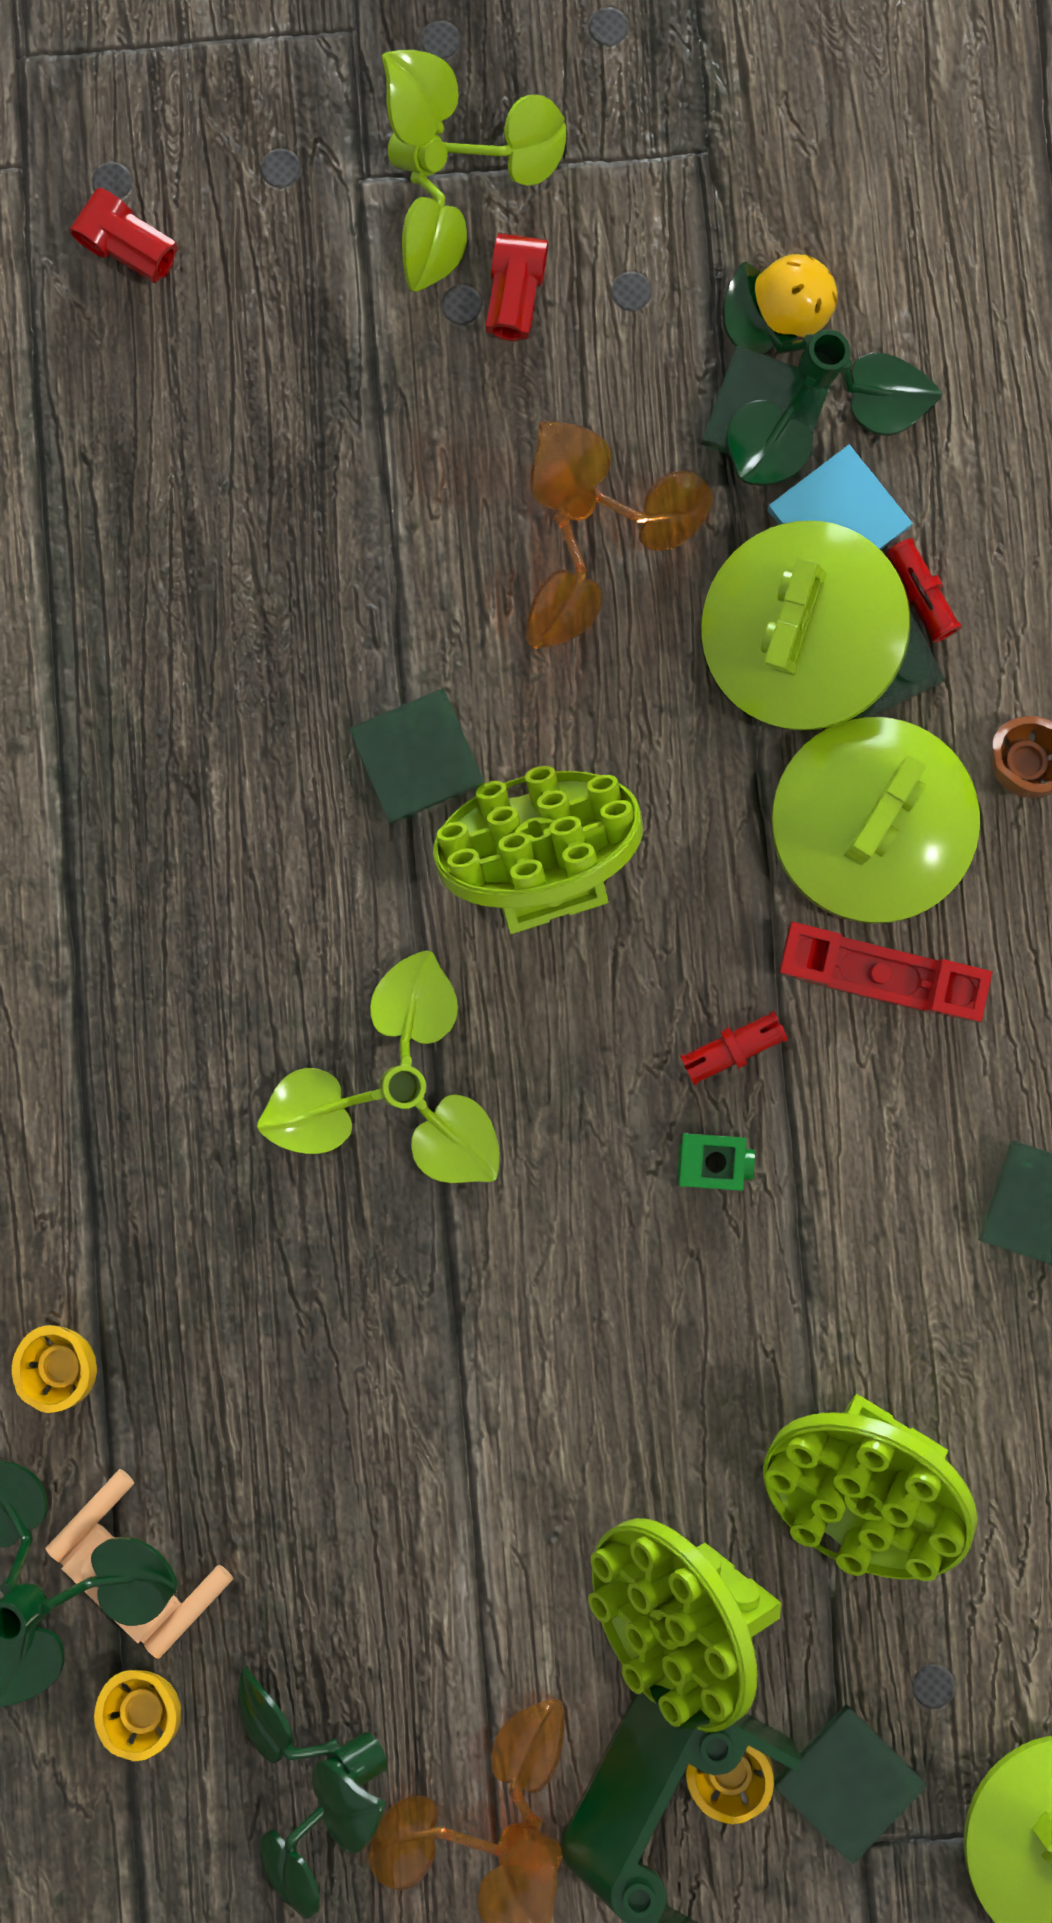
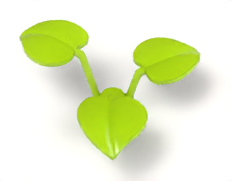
M396 50L386 52L381 56L386 75L387 113L393 130L388 144V157L391 164L397 169L412 172L411 182L421 185L433 197V199L427 197L417 198L410 206L403 225L402 257L405 279L408 289L418 292L449 275L463 258L467 243V228L463 214L456 207L444 206V194L427 176L435 174L444 167L448 153L487 156L509 155L508 173L512 181L522 185L539 184L554 172L562 158L566 144V125L563 114L550 99L545 96L532 94L516 101L507 115L504 133L508 145L490 146L443 142L438 136L444 131L442 121L453 114L459 98L458 84L452 68L443 59L427 52Z
M422 951L400 961L384 975L373 992L370 1003V1016L374 1028L385 1036H401L400 1065L389 1068L382 1075L379 1089L341 1099V1086L338 1080L330 1073L317 1068L296 1070L283 1078L276 1086L264 1112L259 1118L257 1128L263 1136L276 1145L294 1152L305 1154L325 1153L342 1145L351 1134L352 1122L344 1108L383 1099L387 1104L396 1108L407 1109L415 1106L422 1116L427 1119V1121L417 1126L411 1138L413 1159L424 1174L437 1181L446 1183L493 1182L496 1180L499 1171V1146L494 1127L487 1113L474 1100L456 1094L444 1097L437 1105L435 1112L431 1111L423 1099L426 1092L425 1079L419 1070L411 1066L410 1038L421 1044L434 1043L451 1031L457 1018L458 1004L455 991L439 966L433 952Z

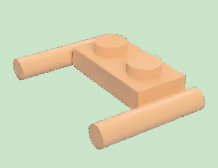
M121 1469L108 1480L45 1548L55 1561L60 1562L64 1566L62 1570L76 1584L86 1578L96 1576L91 1563L92 1552L104 1541L114 1538L98 1522L134 1485L133 1479ZM218 1564L183 1603L179 1602L173 1595L165 1609L152 1621L138 1626L117 1624L137 1643L141 1641L152 1656L160 1659L229 1585L233 1577L223 1566ZM98 1587L84 1591L99 1605L97 1598Z

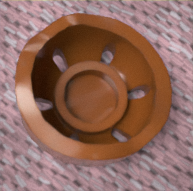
M1038 716L1019 717L1003 724L994 735L990 750L992 772L996 780L1011 793L1022 798H1041L1052 793V760L1047 758V756L1052 755V721ZM1030 733L1035 735L1033 741H1028ZM1003 740L1006 741L1008 748L1004 745Z

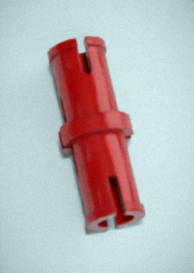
M912 538L905 539L888 549L884 555L898 573L905 588L909 606H914L929 632L932 642L938 643L958 632L962 625L957 621L940 590L943 587V583L938 575L932 576L918 552ZM913 572L915 573L920 585L922 586L930 602L932 603L933 609H931L930 605L926 600V597L924 596L922 590L919 588L916 580L914 579L912 575Z
M774 1010L769 1012L768 1015L733 1032L729 1027L720 1032L722 1037L690 1053L680 1055L693 1085L695 1086L699 1084L698 1082L735 1064L739 1069L747 1065L746 1059L781 1042L788 1041L782 1024H779V1019Z

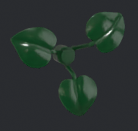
M743 262L737 269L727 289L723 308L724 327L732 344L738 350L751 357L763 356L773 346L780 354L804 350L798 364L804 382L784 413L776 404L770 401L756 400L740 407L728 425V451L737 477L744 483L756 486L777 484L795 475L805 465L813 448V434L807 425L791 418L813 385H829L836 379L839 373L841 374L844 390L848 393H854L850 403L853 418L864 429L876 435L892 436L907 430L941 399L942 391L928 376L913 365L893 355L878 352L868 353L859 357L852 366V361L849 359V343L841 333L835 330H822L814 336L807 334L803 340L795 341L799 337L797 335L782 334L772 330L765 322L756 299L755 282L762 272L748 262Z
M0 1461V1547H10L19 1539L21 1544L7 1580L0 1585V1590L4 1594L0 1599V1707L18 1704L37 1696L51 1686L61 1674L65 1661L63 1644L54 1632L38 1628V1624L45 1618L46 1614L55 1607L90 1588L98 1587L97 1598L99 1605L110 1618L119 1624L138 1626L156 1618L178 1591L176 1576L164 1556L151 1545L139 1539L123 1536L108 1539L94 1549L91 1555V1563L96 1576L86 1578L50 1599H47L45 1592L37 1585L18 1584L17 1580L33 1541L29 1530L43 1523L47 1516L48 1504L44 1487L36 1475L21 1465Z
M246 1666L242 1669L239 1679L238 1708L244 1731L255 1749L271 1763H277L283 1756L287 1760L327 1756V1760L323 1759L314 1765L311 1775L312 1787L320 1806L285 1841L275 1830H269L263 1835L260 1843L262 1866L271 1886L288 1906L295 1910L303 1919H309L318 1911L319 1890L310 1867L296 1852L297 1843L320 1819L324 1818L330 1835L345 1852L356 1854L363 1850L371 1842L377 1831L386 1802L367 1793L360 1787L386 1771V1756L380 1743L368 1732H364L342 1746L339 1745L335 1738L323 1745L304 1748L292 1746L293 1734L286 1717L249 1671V1666Z

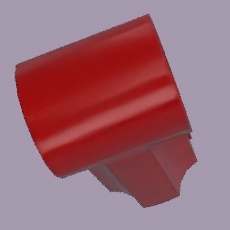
M96 188L69 228V233L93 254L107 259L110 255L153 283H156L161 278H165L174 264V258L178 251L176 241L135 217V214L127 204L102 188Z
M497 233L491 268V279L494 281L486 321V333L492 334L498 339L513 342L529 339L537 287H542L545 274L548 240Z

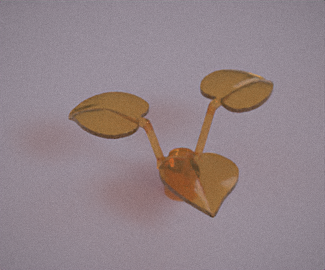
M540 422L538 447L531 469V491L534 498L542 506L557 510L553 520L561 528L575 565V573L573 575L566 570L556 571L539 587L532 601L527 619L526 639L528 645L534 648H542L569 641L585 632L592 625L600 611L602 590L594 580L585 579L587 569L569 525L570 520H585L593 513L596 502H599L635 522H643L639 532V541L644 547L655 551L670 550L690 539L699 530L708 516L713 502L714 491L699 475L690 471L670 472L662 476L649 489L644 500V511H635L602 494L596 487H593L604 480L611 465V451L609 445L602 437L585 427L571 423Z
M554 1698L548 1699L516 1713L500 1729L493 1745L491 1755L493 1774L501 1782L511 1783L509 1794L525 1818L524 1822L514 1823L506 1827L500 1836L499 1845L444 1827L435 1828L438 1806L433 1800L419 1795L404 1798L386 1812L371 1841L369 1868L377 1880L394 1890H405L413 1887L423 1879L433 1864L436 1853L434 1839H446L499 1857L500 1866L491 1870L484 1877L478 1892V1911L484 1923H554L553 1912L557 1890V1870L561 1863L562 1850L560 1844L555 1839L539 1830L542 1825V1819L532 1812L522 1795V1789L530 1793L541 1791L555 1773L561 1755L565 1716L562 1701Z

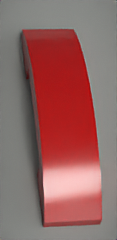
M792 921L789 924L778 973L880 1002L968 1021L982 1022L993 971L946 959L934 960L842 937L841 933Z

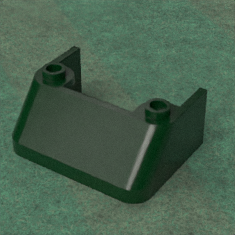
M654 1684L650 1687V1691L656 1703L648 1699L644 1693L634 1694L563 1832L561 1840L562 1857L567 1867L625 1923H699L666 1905V1888L662 1878L657 1872L639 1862L688 1764L710 1775H723L732 1771L739 1764L748 1745L798 1772L802 1760L792 1738L748 1714H745L726 1729L717 1732L698 1730L697 1727L710 1723V1718L702 1710H699L679 1727L672 1726L663 1717L659 1708L660 1697L671 1691V1689Z

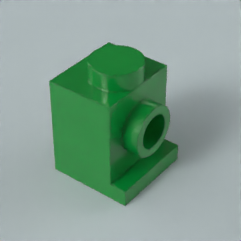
M680 1133L676 1186L743 1191L744 1180H753L755 1150L746 1149L747 1138ZM712 1152L720 1153L725 1161L722 1170L715 1173L708 1170L705 1163L707 1156Z

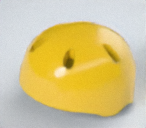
M790 254L777 259L759 274L755 282L756 299L761 314L767 325L778 333L794 334L799 337H805L807 334L813 335L829 322L837 306L838 292L832 274L825 265L808 255Z
M55 1325L41 1326L28 1333L19 1344L12 1361V1378L17 1394L25 1403L44 1413L59 1412L77 1405L89 1394L97 1375L95 1355L88 1341L73 1330ZM45 1336L50 1338L53 1345L46 1341ZM30 1362H39L37 1368H31L29 1364ZM48 1385L52 1386L48 1394L44 1395L46 1387Z
M144 1670L120 1672L105 1684L99 1694L94 1712L95 1728L102 1744L112 1754L130 1761L148 1759L165 1749L179 1730L181 1704L178 1695L166 1679L153 1672ZM122 1683L127 1684L131 1692L123 1688ZM112 1712H120V1717L113 1719L110 1714ZM158 1727H160L163 1731L161 1737L159 1735ZM133 1733H137L134 1743L131 1744L129 1742L130 1737Z
M748 1745L741 1761L732 1771L723 1775H710L703 1771H698L697 1768L688 1764L686 1781L694 1802L707 1816L727 1824H741L761 1814L769 1805L773 1794L774 1773L770 1757ZM753 1770H761L764 1775H759ZM717 1789L720 1792L716 1800H713L711 1796ZM743 1791L749 1799L747 1803L742 1800L741 1793Z

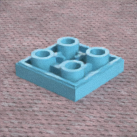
M850 444L772 502L767 509L778 525L808 520L834 523L861 534L880 550L909 530L913 524Z

